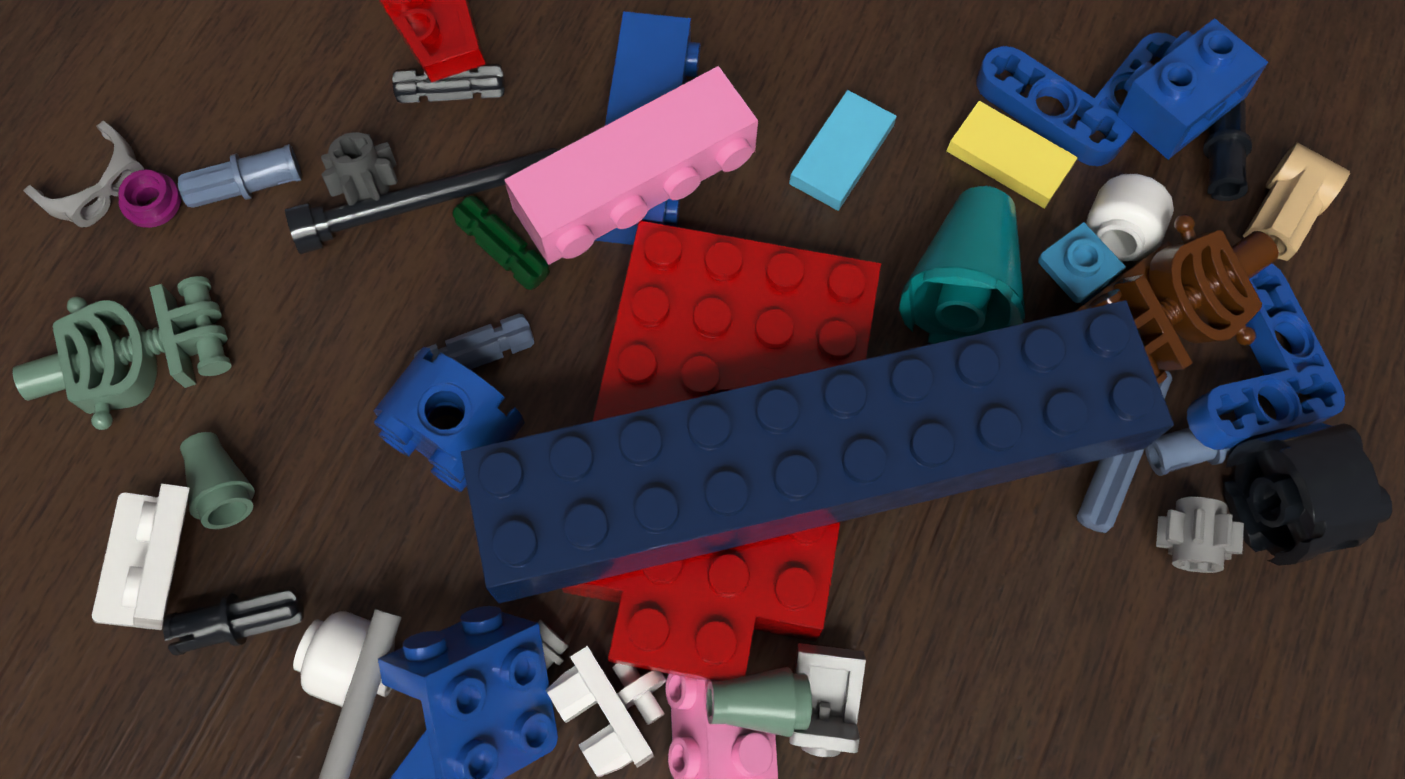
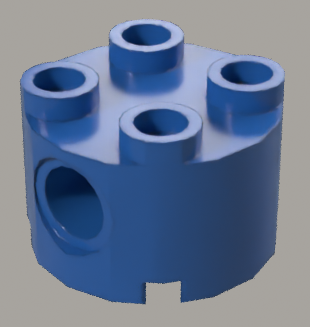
M423 347L373 410L377 415L374 424L381 429L378 435L391 447L408 457L416 449L427 457L428 461L433 465V468L430 470L433 475L461 493L467 486L461 451L513 440L525 422L521 413L515 407L505 416L498 409V406L505 397L473 371L442 353H439L436 359L432 361L433 354L430 348ZM443 415H451L461 421L456 427L451 429H438L431 425L436 418Z

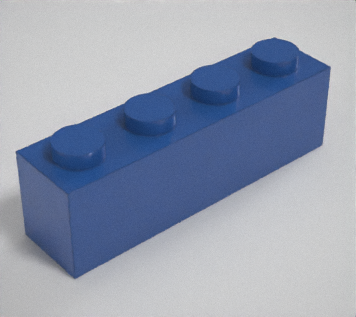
M623 11L605 126L685 84L687 76H698L701 43L691 42V18ZM668 199L648 210L641 221L677 227L680 199ZM638 223L626 229L615 228L595 239V241L634 245Z

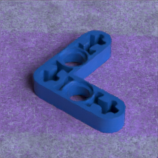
M1153 33L1144 37L1095 98L1021 50L1007 46L994 48L986 54L977 75L976 86L986 100L1040 136L1078 157V161L1089 166H1102L1111 162L1135 133L1129 125L1117 116L1121 105L1116 101L1114 92L1124 89V85L1129 77L1142 64L1154 60L1155 57L1164 58L1165 52L1177 38L1167 33ZM1006 70L1013 77L1009 76L1002 81L995 77V74L1000 75ZM1027 84H1030L1032 88L1027 98H1025L1020 93L1021 91L1024 92ZM1043 96L1056 98L1062 103L1065 113L1058 116L1047 115L1038 108L1036 100ZM1074 114H1076L1081 119L1077 121L1074 129H1072L1068 125ZM1096 131L1102 132L1106 136L1099 143L1093 142L1089 138Z
M1270 264L1249 279L1262 302V307L1246 326L1254 329L1256 333V339L1250 344V347L1264 376L1220 385L1191 402L1187 409V421L1190 430L1204 446L1214 450L1236 447L1241 442L1323 422L1342 412L1345 406V394L1342 385L1287 279L1274 264ZM1275 331L1285 337L1290 344L1292 354L1281 346L1276 338ZM1258 394L1264 396L1271 403L1276 413V420L1270 418L1259 404ZM1297 394H1309L1312 399L1300 403ZM1234 410L1237 420L1231 422L1230 420H1221L1219 415L1228 414Z

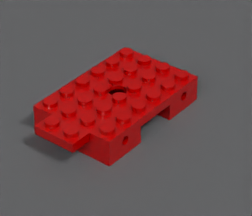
M639 221L593 421L865 360L881 263ZM840 522L562 588V590L568 594L620 604L608 656L609 662L707 681H726L746 676L754 630L816 641L823 631Z

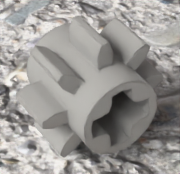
M1205 497L1181 498L1176 501V510H1168L1167 516H1158L1156 547L1169 548L1168 554L1172 555V565L1176 568L1200 573L1220 572L1224 570V560H1231L1232 554H1242L1244 523L1233 522V515L1227 514V504L1222 501Z

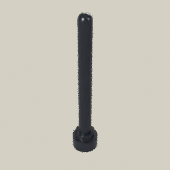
M545 149L382 194L377 201L368 198L357 201L354 205L346 204L325 210L323 205L312 208L309 202L285 209L287 223L295 246L301 255L324 248L323 242L334 239L333 233L506 185L504 179L560 149Z

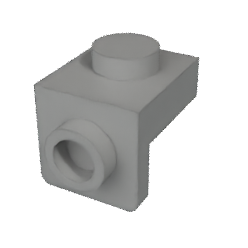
M802 643L797 644L794 673H805L809 679L812 694V715L808 729L794 730L792 736L789 737L790 744L801 746L805 752L819 757H835L841 752H858L860 736L857 722L866 663L864 651Z

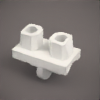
M588 646L572 655L570 658L575 666L564 672L546 689V692L566 723L596 703L599 704L610 722L608 726L579 744L582 753L596 776L602 777L622 769L632 761L638 768L653 758L652 750L626 709L636 705L647 725L662 717L665 713L652 693L666 682L663 673L651 671L641 676L636 667L615 664L612 668L624 686V689L616 693Z

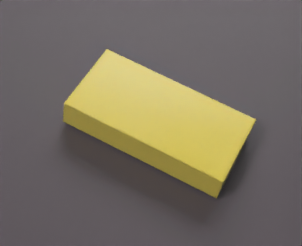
M978 101L951 139L947 148V152L1044 209L1078 158L981 101Z

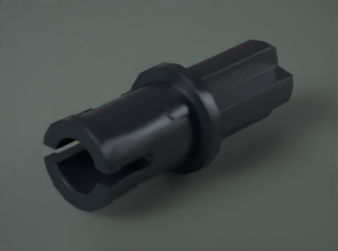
M1244 100L1210 126V136L1204 141L1203 152L1209 159L1207 192L1215 200H1237L1248 191L1246 157L1251 153L1252 139L1246 134V103Z
M292 586L239 598L234 593L226 594L222 597L220 603L166 615L163 623L164 639L167 641L179 637V641L168 645L169 651L176 656L224 642H229L233 646H240L246 642L248 636L300 623L304 618L303 599L300 592H297Z

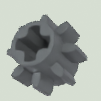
M359 132L344 134L332 142L328 154L321 156L326 168L321 175L330 195L337 196L344 193L349 205H354L357 201L368 198L377 201L380 199V195L389 192L390 185L397 184L398 182L393 170L397 164L388 142L375 146L370 134Z

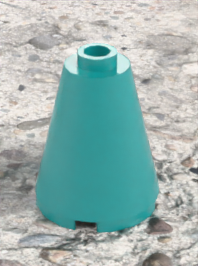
M978 186L967 189L960 194L902 290L899 311L904 324L912 332L915 324L928 332V343L936 344L1015 326L1024 322L1025 306L1016 206L1009 195L995 187Z

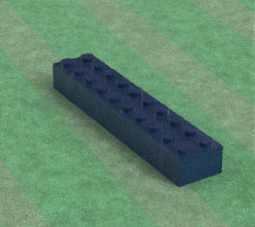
M1125 300L461 451V457L486 588L498 603H503L1146 449L1174 426L1128 303Z

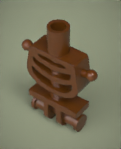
M1182 214L1176 218L1174 227L1180 233L1183 241L1156 253L1150 263V285L1144 274L1123 278L1113 284L1114 290L1097 297L1089 306L1094 308L1127 301L1157 382L1160 384L1167 378L1165 371L1184 370L1193 363L1178 335L1192 343L1225 341L1234 336L1241 345H1250L1255 341L1256 333L1254 329L1246 326V324L1261 309L1262 302L1249 279L1275 262L1279 255L1275 242L1266 233L1254 231L1231 247L1222 230L1196 235L1193 217Z

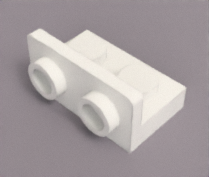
M161 483L159 497L132 493H121L119 495L92 612L94 622L162 630L188 504L189 487Z

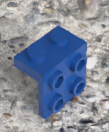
M496 606L478 607L462 614L461 622L441 631H426L412 635L404 640L403 648L378 658L383 685L421 700L436 779H504L550 753L557 744L558 733L553 704L546 692V689L549 687V680L539 623L501 612V609Z

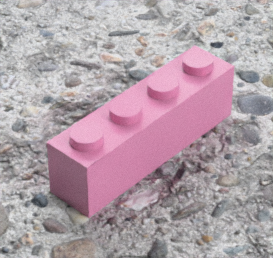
M717 66L504 179L512 209L548 265L562 257L566 259L577 257L587 251L595 239L615 228L626 229L637 224L645 217L648 210L668 199L679 200L688 196L699 186L701 181L721 170L730 172L742 166L751 157L752 153L755 152L758 119L721 68Z

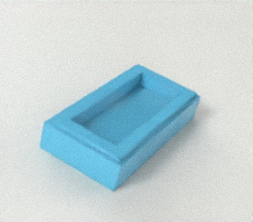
M847 90L791 173L789 184L839 211L894 127L897 116Z

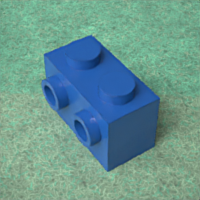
M1214 18L1195 34L1189 30L1182 33L1167 49L1164 58L1155 65L1149 61L1145 62L1129 77L1124 85V90L1128 93L1117 116L1169 160L1244 100L1268 64V61Z

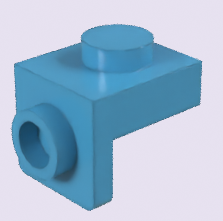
M1085 222L1043 251L1038 259L1040 266L1072 301L1081 303L1082 306L1112 284L1126 267Z

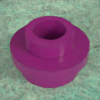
M152 170L133 172L122 181L119 187L120 210L132 224L139 227L152 228L165 224L174 217L181 204L178 186L169 176ZM157 197L154 202L146 205L151 198Z

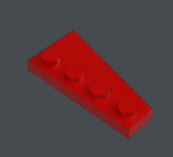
M378 0L431 82L486 65L468 0Z

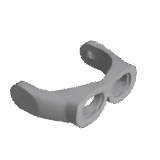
M102 121L96 127L101 131L105 139L110 140L114 144V151L109 166L96 185L86 188L79 193L57 199L44 197L40 190L34 189L31 185H28L23 190L49 215L61 220L74 222L79 227H89L100 220L110 207L109 196L119 197L118 192L122 181L131 173L144 170V167L136 160L134 151L128 142L105 121ZM122 173L119 181L112 185L113 181ZM97 197V201L87 207H84L92 199Z

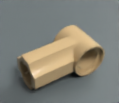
M1295 142L1268 179L1265 187L1270 190L1247 227L1243 237L1245 238L1254 231L1266 233L1273 239L1278 248L1279 255L1277 259L1288 261L1297 253L1317 216L1321 215L1338 195L1347 181L1350 171Z

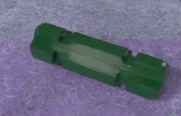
M467 196L460 204L456 205L452 212L455 223L468 236H474L476 238L475 242L506 271L511 270L514 273L513 277L523 287L533 290L546 280L550 270L545 259L534 249L529 250L526 247L528 243L496 214H489V208L475 196Z

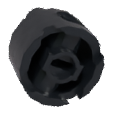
M1320 422L1239 443L1228 457L1226 468L1236 466L1234 472L1235 480L1224 482L1225 499L1229 512L1233 515L1232 521L1244 523L1243 540L1255 552L1267 550L1271 555L1275 556L1267 561L1278 566L1297 564L1311 560L1318 554L1361 546L1374 535L1378 523L1385 522L1391 517L1392 501L1390 495L1379 485L1373 464L1363 451L1361 436L1351 425L1342 423L1331 426Z

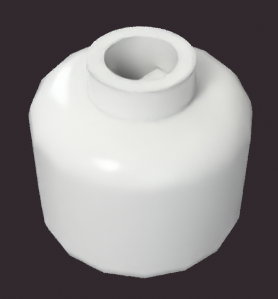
M1121 174L1109 179L1101 187L1088 214L1086 224L1120 261H1138L1146 258L1161 246L1174 212L1172 196L1162 184L1151 177L1140 174Z
M339 611L331 614L325 621L317 619L312 622L299 643L293 662V669L301 673V686L306 693L343 707L371 623L370 620L346 611ZM395 640L390 653L394 652ZM381 679L377 694L387 697L392 688L383 685Z

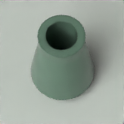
M201 432L185 439L180 446V451L184 459L186 484L190 488L188 496L190 514L194 518L199 519L202 525L209 529L227 528L248 517L254 507L252 502L255 493L254 487L221 446L218 436L212 432Z
M786 666L726 681H709L706 692L709 724H726L791 737L794 730H807L810 725L812 694L809 679L805 673H792L791 669Z

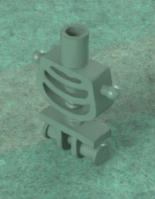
M195 276L179 282L177 285L178 292L181 296H184L186 306L179 308L176 298L162 284L149 287L159 328L154 327L153 330H146L128 310L115 301L102 300L88 305L82 297L70 298L67 302V309L71 314L55 321L52 326L58 353L13 367V379L19 393L25 400L30 401L66 389L67 399L86 413H94L91 418L92 425L98 430H106L113 422L110 410L133 407L149 397L157 376L156 355L161 354V352L166 355L170 376L184 388L196 385L190 356L198 354L200 362L197 364V369L200 375L215 376L227 372L232 365L230 359L225 356L222 346L228 340L226 330L222 326L211 325L217 322L222 315L219 305L211 302L209 295L211 290L210 280L206 277ZM126 325L129 332L128 338L123 337L120 339L111 329V326ZM98 334L101 345H96L91 336Z

